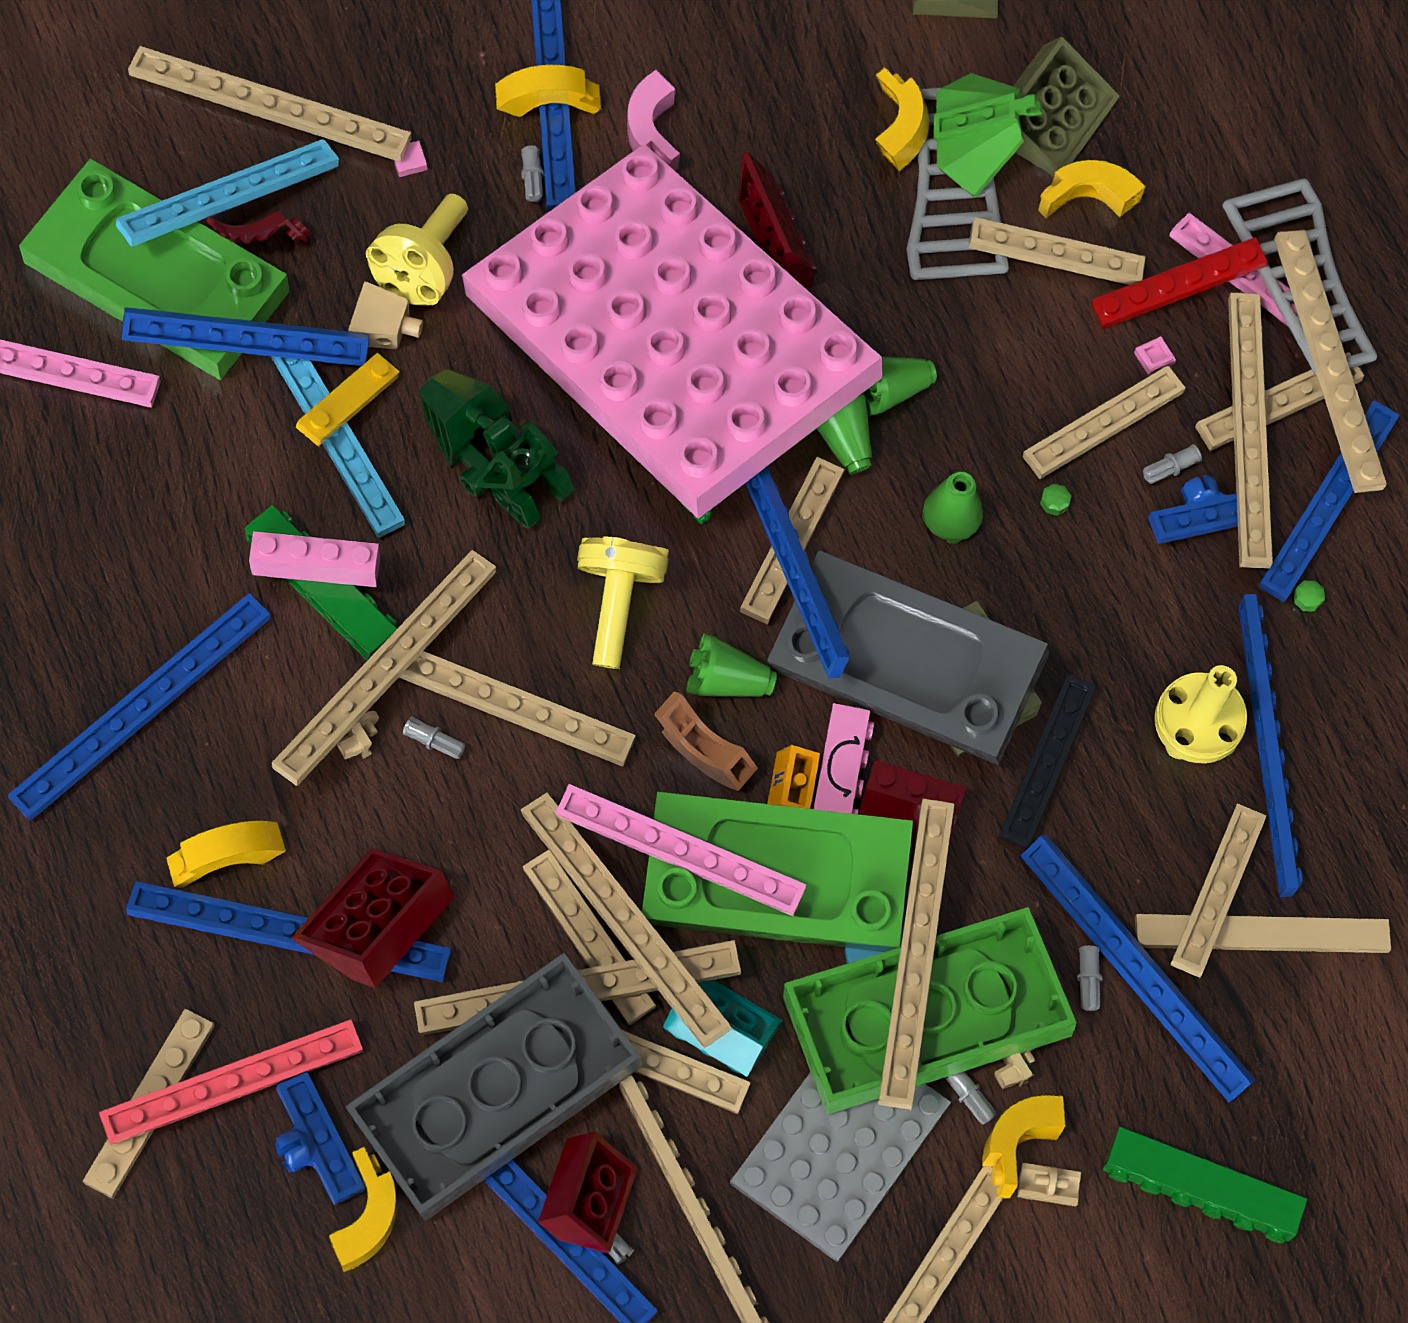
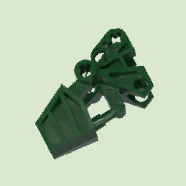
M444 369L432 376L418 390L426 422L450 468L452 469L459 462L468 468L459 476V481L471 496L478 497L487 488H490L495 499L524 528L530 529L541 520V516L532 496L522 489L540 478L542 485L560 501H564L575 491L567 470L555 462L553 457L558 452L550 441L531 421H526L519 428L511 423L510 407L491 385ZM479 427L485 430L483 435L494 457L491 462L470 444V440L474 438L473 432Z

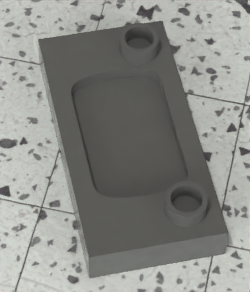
M819 550L811 565V569L818 578L819 588L823 597L828 601L829 611L833 620L838 624L839 634L844 645L849 650V662L845 665L840 678L827 677L795 601L767 659L771 670L862 709L870 710L874 714L999 766L1050 654L1048 643Z
M563 953L345 1107L422 1219L427 1221L638 1070L643 1064L639 1053L566 954Z

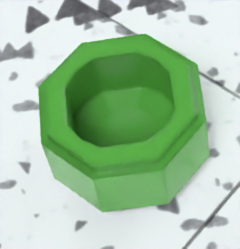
M1052 484L1044 489L1040 505L1046 513L1058 516L1068 510L1071 494L1065 486Z
M1304 580L1294 591V603L1302 611H1315L1325 600L1324 588L1316 581Z

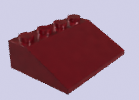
M749 152L744 153L742 156L737 200L756 244L804 288L812 287L814 274H817L816 264L812 257L808 258L805 251L806 242L803 234L796 231L794 226L795 217L792 209L786 208L782 186L780 184L776 185L772 174Z
M371 848L296 931L292 938L296 943L350 979L376 988L455 897L442 870Z

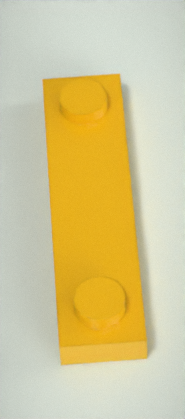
M376 353L297 421L296 428L319 447L398 378L400 371L380 354Z

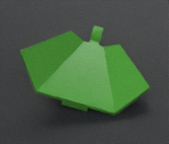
M970 73L941 88L936 93L937 113L934 114V139L937 142L938 169L976 199L1024 143L1019 116H1037L1043 114L1042 103L1040 101L1037 102L1035 94L1021 98L1023 91L1019 88Z

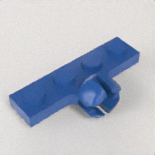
M1204 475V482L1199 477L1187 481L1181 489L1185 505L1154 511L1148 516L1157 543L1161 544L1238 527L1237 494L1223 495L1218 488L1216 480L1211 475Z
M308 1072L278 1084L276 1090L294 1126L291 1130L278 1135L275 1142L278 1156H285L286 1161L282 1162L285 1168L290 1172H295L306 1166L314 1167L334 1205L364 1192L366 1187Z

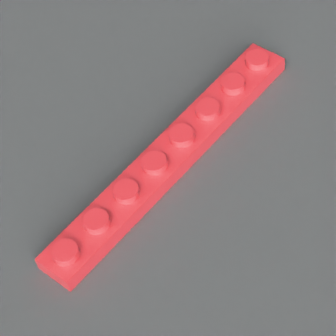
M348 1020L99 1112V1116L111 1146L361 1053L363 1049L352 1020Z

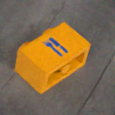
M794 745L776 753L767 804L810 809L820 753Z

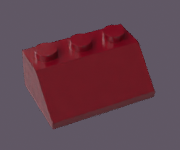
M875 760L858 815L913 821L910 846L915 848L922 799L954 803L950 832L951 839L966 787Z
M596 1131L567 1138L538 1223L560 1241L604 1253L610 1252L638 1168Z

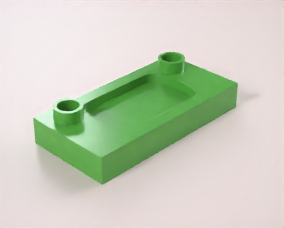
M91 158L19 245L23 261L26 265L122 322L124 308L129 307L266 323L290 292L286 273L199 222H194L131 247L116 227L117 218L162 200ZM160 344L220 381L242 354L238 352Z
M657 792L654 813L655 821L806 884V889L793 917L692 874L686 869L678 868L649 855L642 914L651 925L886 952L900 947L913 821Z
M1029 907L936 936L915 1087L1072 1037L1077 1022ZM901 947L784 984L783 999L827 1115L879 1099Z

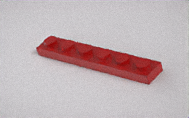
M1256 237L1092 299L1091 306L1103 330L1265 268L1268 261Z

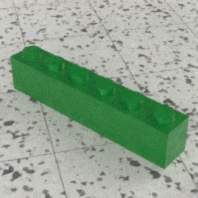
M273 505L244 528L246 540L250 545L252 543L253 531L310 536L305 531L300 533L293 526L294 522L291 517L283 510L279 512ZM284 578L367 661L399 628L396 621L390 615L386 614L384 616L376 609L378 606L369 594L365 593L362 595L356 589L357 585Z
M1119 1127L1113 1136L1102 1171L1109 1173V1177L1115 1181L1122 1183L1131 1181L1139 1184L1140 1189L1153 1195L1165 1194L1172 1197L1171 1201L1180 1206H1196L1203 1209L1202 1212L1209 1217L1215 1219L1227 1218L1234 1221L1236 1227L1246 1231H1253V1229L1266 1233L1265 1237L1277 1243L1289 1242L1296 1236L1307 1202V1198Z

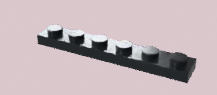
M1067 674L998 839L1024 850L1029 848L1096 685Z

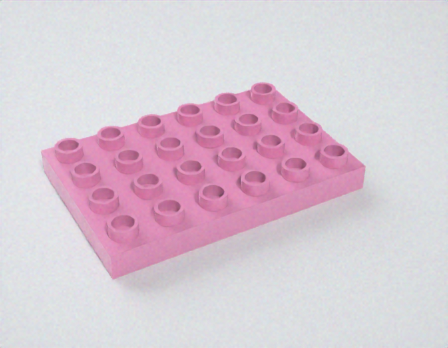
M645 144L462 274L466 296L698 519L882 378V357Z

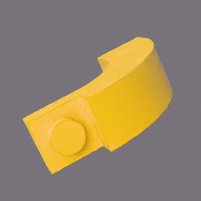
M540 65L516 71L495 84L497 109L519 118L531 109L549 103L571 105L591 114L601 110L599 84L585 79L584 70L571 66Z
M884 68L876 76L882 90L899 106V113L894 123L875 140L881 153L900 171L922 149L928 136L930 118L928 108L916 82L912 78L904 82L897 73L892 75Z
M1098 160L1074 162L1055 172L1052 185L1048 186L1040 196L1042 199L1038 211L1047 218L1069 200L1086 196L1101 200L1121 217L1141 201L1146 186L1133 174L1115 164Z
M248 821L225 825L195 835L181 842V849L166 859L174 887L184 888L219 868L241 863L263 865L286 852L278 822Z
M1035 1096L1024 1099L1007 1109L997 1121L987 1139L982 1157V1166L992 1167L991 1182L992 1185H996L997 1198H1011L1018 1186L1017 1145L1030 1139L1058 1140L1065 1128L1063 1096Z
M365 1147L352 1152L368 1191L366 1208L355 1223L329 1235L331 1244L344 1272L363 1264L380 1250L388 1239L396 1218L397 1198L391 1172L389 1171L381 1176H377V1174L382 1172L375 1154L368 1156Z

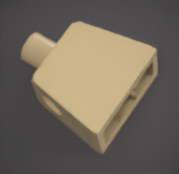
M364 282L348 332L368 334V347L397 349L403 334L420 337L423 320L409 317V301L406 298L371 283Z

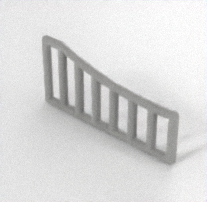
M941 88L920 89L924 100H936V93ZM929 113L930 125H934V114L936 113ZM927 136L922 149L918 153L917 200L906 248L911 278L913 280L1006 273L1009 270L1008 259L1006 256L995 254L996 262L921 268L919 254L975 250L968 248L970 238L919 242L922 228L972 224L975 217L1001 223L994 178L977 196V198L985 197L987 211L925 216L928 201L974 198L962 187L929 190L930 176L946 174L938 169L937 164H930L929 150H937V142L934 138L929 139Z
M1303 178L1225 200L1223 202V209L1242 242L1253 238L1250 233L1252 231L1309 215L1313 216L1315 229L1306 231L1309 242L1317 240L1320 254L1315 255L1314 259L1317 267L1323 266L1327 280L1322 281L1325 292L1332 291L1337 302L1336 305L1330 306L1333 317L1343 315L1349 329L1338 332L1341 343L1355 339L1362 353L1346 357L1349 368L1375 361L1377 353L1364 332L1339 279L1331 254L1322 204L1310 182ZM1299 191L1302 192L1308 203L1245 222L1238 211L1242 207ZM1275 240L1259 244L1264 255L1278 251ZM1267 264V267L1259 269L1258 272L1314 374L1317 376L1299 316H1296L1290 305V302L1294 301L1291 290L1283 292L1276 280L1286 276L1283 265L1270 268Z

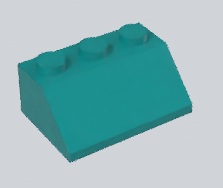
M715 980L697 983L730 1024L731 1031L704 1049L673 1008L663 1028L670 1031L675 1038L685 1040L699 1048L704 1055L714 1057L723 1062L730 1070L748 1076L769 1045L782 1019Z

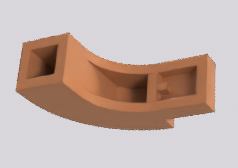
M673 692L655 712L654 715L665 728L662 731L663 735L674 748L699 770L720 784L739 791L758 769L743 747L732 744L711 731L699 719L682 694Z

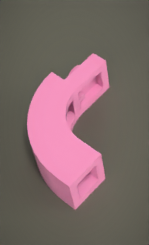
M655 70L639 83L630 98L627 116L628 140L633 151L645 144L676 171L679 166L680 153L659 134L654 126L656 118L674 105L675 88Z

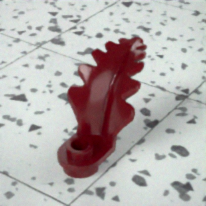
M279 211L257 222L240 226L221 223L211 216L206 219L211 227L220 233V236L227 237L232 242L241 240L244 244H249L254 240L265 241L284 225L288 226L284 231L296 243L300 240L306 243L308 241L307 237L311 234L295 216L289 221Z

